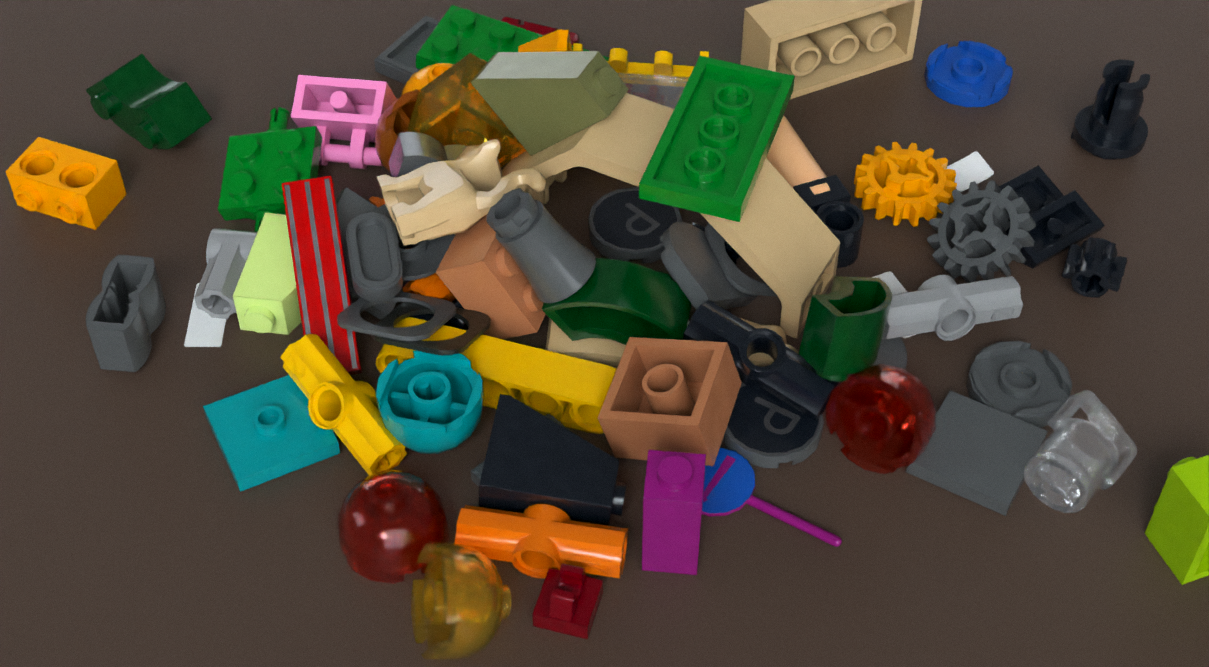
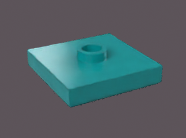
M289 375L203 406L206 419L240 492L340 454L339 443L332 429H321L313 423L308 411L309 399Z

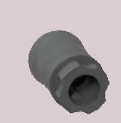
M521 188L504 194L490 208L487 214V223L496 232V239L514 259L541 302L556 303L576 293L588 281L596 264L594 253L576 240L540 201L534 200L529 193H525Z

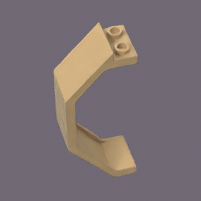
M626 93L607 118L532 156L522 146L501 171L502 176L504 177L520 169L533 168L539 171L547 181L545 190L539 193L532 189H523V191L529 193L534 200L540 201L543 205L549 201V186L553 181L556 180L563 183L567 178V170L578 166L639 187L640 180L674 109ZM766 158L740 222L703 213L700 214L777 294L782 305L780 327L784 329L786 335L797 339L805 327L812 295L825 294L836 276L840 241Z

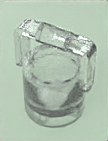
M1084 390L1070 396L1049 421L1048 425L1053 429V432L1028 460L1023 473L1029 489L1042 503L1057 511L1077 513L1085 508L1100 488L1102 490L1108 489L1119 479L1136 457L1137 447L1105 404H1102L1092 391ZM1081 407L1090 421L1071 417Z

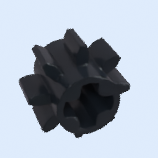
M1089 237L1088 240L1082 243L1081 247L1075 244L1070 245L1062 277L1072 279L1071 284L1075 292L1086 297L1100 298L1108 289L1116 292L1119 290L1128 260L1126 257H1117L1118 252L1115 243H1111L1103 238Z

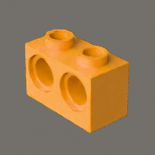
M37 137L5 171L18 206L28 211H37L59 218L69 224H78L94 230L101 225L126 196L117 160L42 137Z

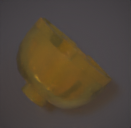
M456 543L426 544L419 554L417 563H428L424 579H413L411 617L415 642L423 643L427 639L428 650L421 653L424 659L471 657L486 648L498 633L502 619L508 618L511 610L510 589L508 585L502 584L499 570L486 554L476 548Z

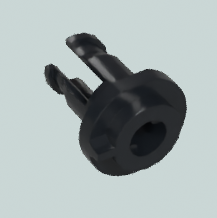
M1119 59L1106 64L1102 73V77L1105 79L1097 91L1094 104L1083 108L1076 116L1071 139H1075L1083 149L1096 157L1110 160L1129 158L1139 153L1145 145L1148 127L1139 114L1144 101L1143 90L1149 84L1150 74H1143L1138 81L1129 83L1134 61Z

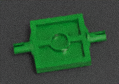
M278 107V111L276 108L270 111L269 129L267 131L229 136L218 211L225 221L246 218L255 220L254 232H258L265 213L286 215L281 183L318 177L322 136L317 126L287 129L290 113L287 109Z

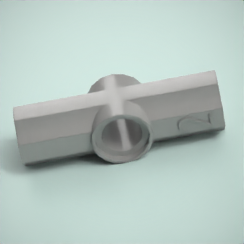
M949 275L931 277L917 291L892 295L882 339L935 331L940 339L952 341L966 335L975 324L1017 318L1020 316L1023 307L1020 294L1021 287L1013 276L957 284Z

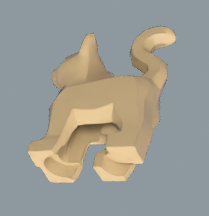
M498 139L486 141L481 145L467 146L456 160L428 163L399 177H391L387 174L377 176L388 213L396 225L403 245H415L421 241L464 233L477 224L483 216L487 215L490 208L504 194L518 188L522 190L532 189L539 193L545 190L547 181L539 171L533 168L516 170L503 177L497 158L501 148Z

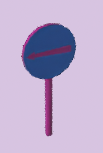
M720 448L714 466L705 465L702 515L709 517L726 516L739 511L747 504L832 546L839 547L842 544V539L839 536L753 496L755 490L754 470L748 460L737 452Z

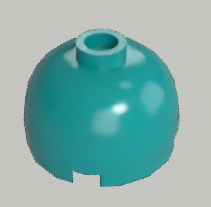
M415 350L413 351L414 358L405 360L398 364V358L390 362L378 378L376 389L377 406L385 428L405 448L421 454H439L455 449L472 435L481 421L484 390L480 373L477 374L471 368V361L460 353L436 355Z

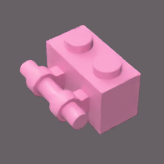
M298 75L291 118L298 128L317 126L322 136L319 166H326L328 162L348 163L350 168L366 169L368 165L383 166L376 153V148L369 147V142L375 143L374 137L378 119L391 103L396 100V97L385 81ZM330 139L349 140L351 142L350 145L330 144Z

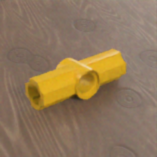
M307 334L295 343L289 344L280 357L284 362L283 368L309 399L308 411L313 423L321 429H332L371 478L381 477L390 469L398 466L407 455L405 446L385 428L378 410L374 388L367 382L355 381L318 335Z

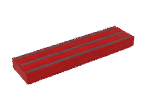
M324 176L281 183L303 336L307 334L318 335L350 375L362 373L356 332L343 329L337 323L338 314L349 307L352 302L332 176Z

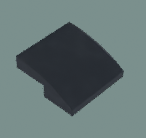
M1039 165L999 186L1001 191L1008 185L1012 187L1018 198L1022 197L1031 209L1028 213L1035 221L1036 227L1027 232H1029L1035 243L1031 247H1022L1020 252L1026 259L1023 264L1032 269L1069 249L1071 244L1076 245L1097 233L1105 226L1076 190L1064 196ZM1010 227L1006 231L1007 236L1009 234Z

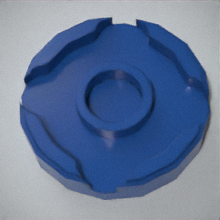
M959 41L958 46L948 48L947 43L937 47L930 53L924 77L927 87L935 96L950 104L963 107H985L999 102L1008 94L1013 70L1011 66L1005 63L1006 57L999 50L984 43Z

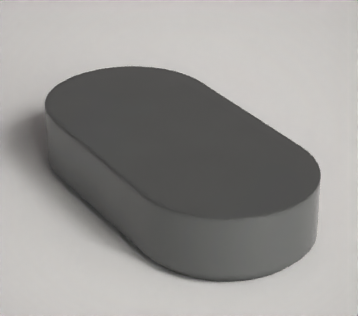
M376 212L360 214L353 218L346 228L353 288L365 300L372 302L386 301L396 296L403 286V270L396 227L393 221L384 214Z

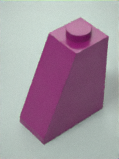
M648 450L643 495L642 571L697 575L706 454Z

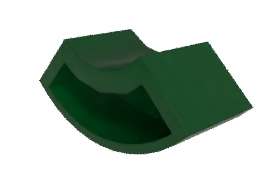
M143 54L123 64L86 89V92L91 97L90 102L94 111L102 119H111L118 127L138 140L147 149L173 148L212 120L186 81L176 82L165 77L152 66Z
M596 258L592 275L576 293L556 303H543L542 311L572 341L586 338H601L626 345L629 337L684 340L683 334L687 328L691 302L680 289V286L664 272L654 271L627 261Z
M835 276L831 293L812 295L799 355L816 370L818 376L826 380L842 382L847 380L848 374L863 371L875 363L892 301L890 288L880 278Z

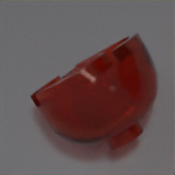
M877 364L860 372L853 373L846 381H843L832 391L826 405V421L830 434L832 435L836 431L838 438L845 445L840 451L848 460L864 470L888 474L894 473L898 468L909 466L925 451L936 430V406L930 390L918 376L901 367Z
M399 470L381 471L358 481L343 499L338 514L337 529L341 551L346 556L347 563L352 570L371 581L385 583L404 581L405 574L413 573L420 568L421 574L432 569L445 553L449 530L441 497L427 481L410 472Z

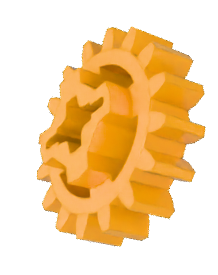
M892 142L891 150L887 151L878 145L875 147L874 156L865 153L862 156L861 165L856 166L854 196L862 198L861 208L863 210L876 209L875 219L880 220L886 215L893 217L892 222L895 226H898L902 219H908L910 224L916 227L918 226L919 218L924 217L927 221H930V219L936 218L937 212L943 214L937 206L940 202L949 205L953 203L952 191L957 186V183L954 182L956 171L947 169L948 159L946 157L935 160L933 158L934 149L932 148L922 152L917 150L916 143H911L908 149H902L898 142Z

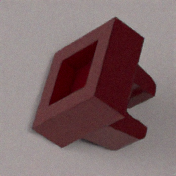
M562 563L560 570L549 568L532 613L533 626L588 639L603 595V580L587 577L585 568Z

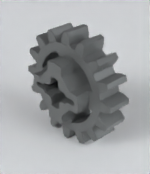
M993 180L988 182L985 190H981L975 181L970 182L968 194L962 195L957 189L953 190L952 196L955 201L951 205L943 202L937 205L943 213L942 218H934L929 221L930 226L936 232V234L927 238L928 243L935 250L932 256L952 278L955 279L961 275L967 283L975 282L978 275H981L984 280L994 279V272L998 270L1006 277L1010 276L1011 270L1008 264L1013 260L1018 263H1024L1026 259L1020 252L1021 248L1034 246L1035 243L1029 232H1027L1036 227L1035 221L1028 213L1031 209L1022 197L1018 198L1012 187L1008 185L1001 191ZM1010 227L1009 234L1007 236L1006 231Z

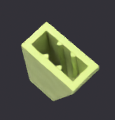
M265 213L235 288L233 300L240 330L289 335L301 323L287 218L284 214Z

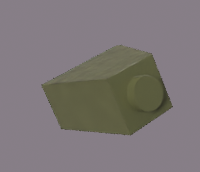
M599 51L498 52L490 58L470 82L530 156L607 118L629 90Z

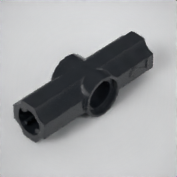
M709 299L698 307L683 334L684 340L727 342L740 380L747 387L768 391L814 421L823 414L840 386V382L826 380L818 376L816 370L802 356L786 347L782 337L775 331L767 328L756 329ZM755 353H765L771 356L774 362L766 367H759L749 361L748 358Z

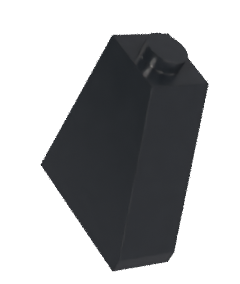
M500 394L479 483L478 507L524 513L525 509L529 506L548 504L565 511L572 521L609 526L611 514L622 515L627 483L616 482L619 467L618 459L514 397Z

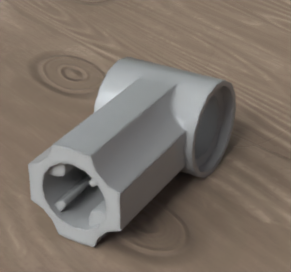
M221 228L212 229L206 248L207 266L194 296L197 308L205 311L212 318L228 320L231 314L236 313L233 294L257 232Z

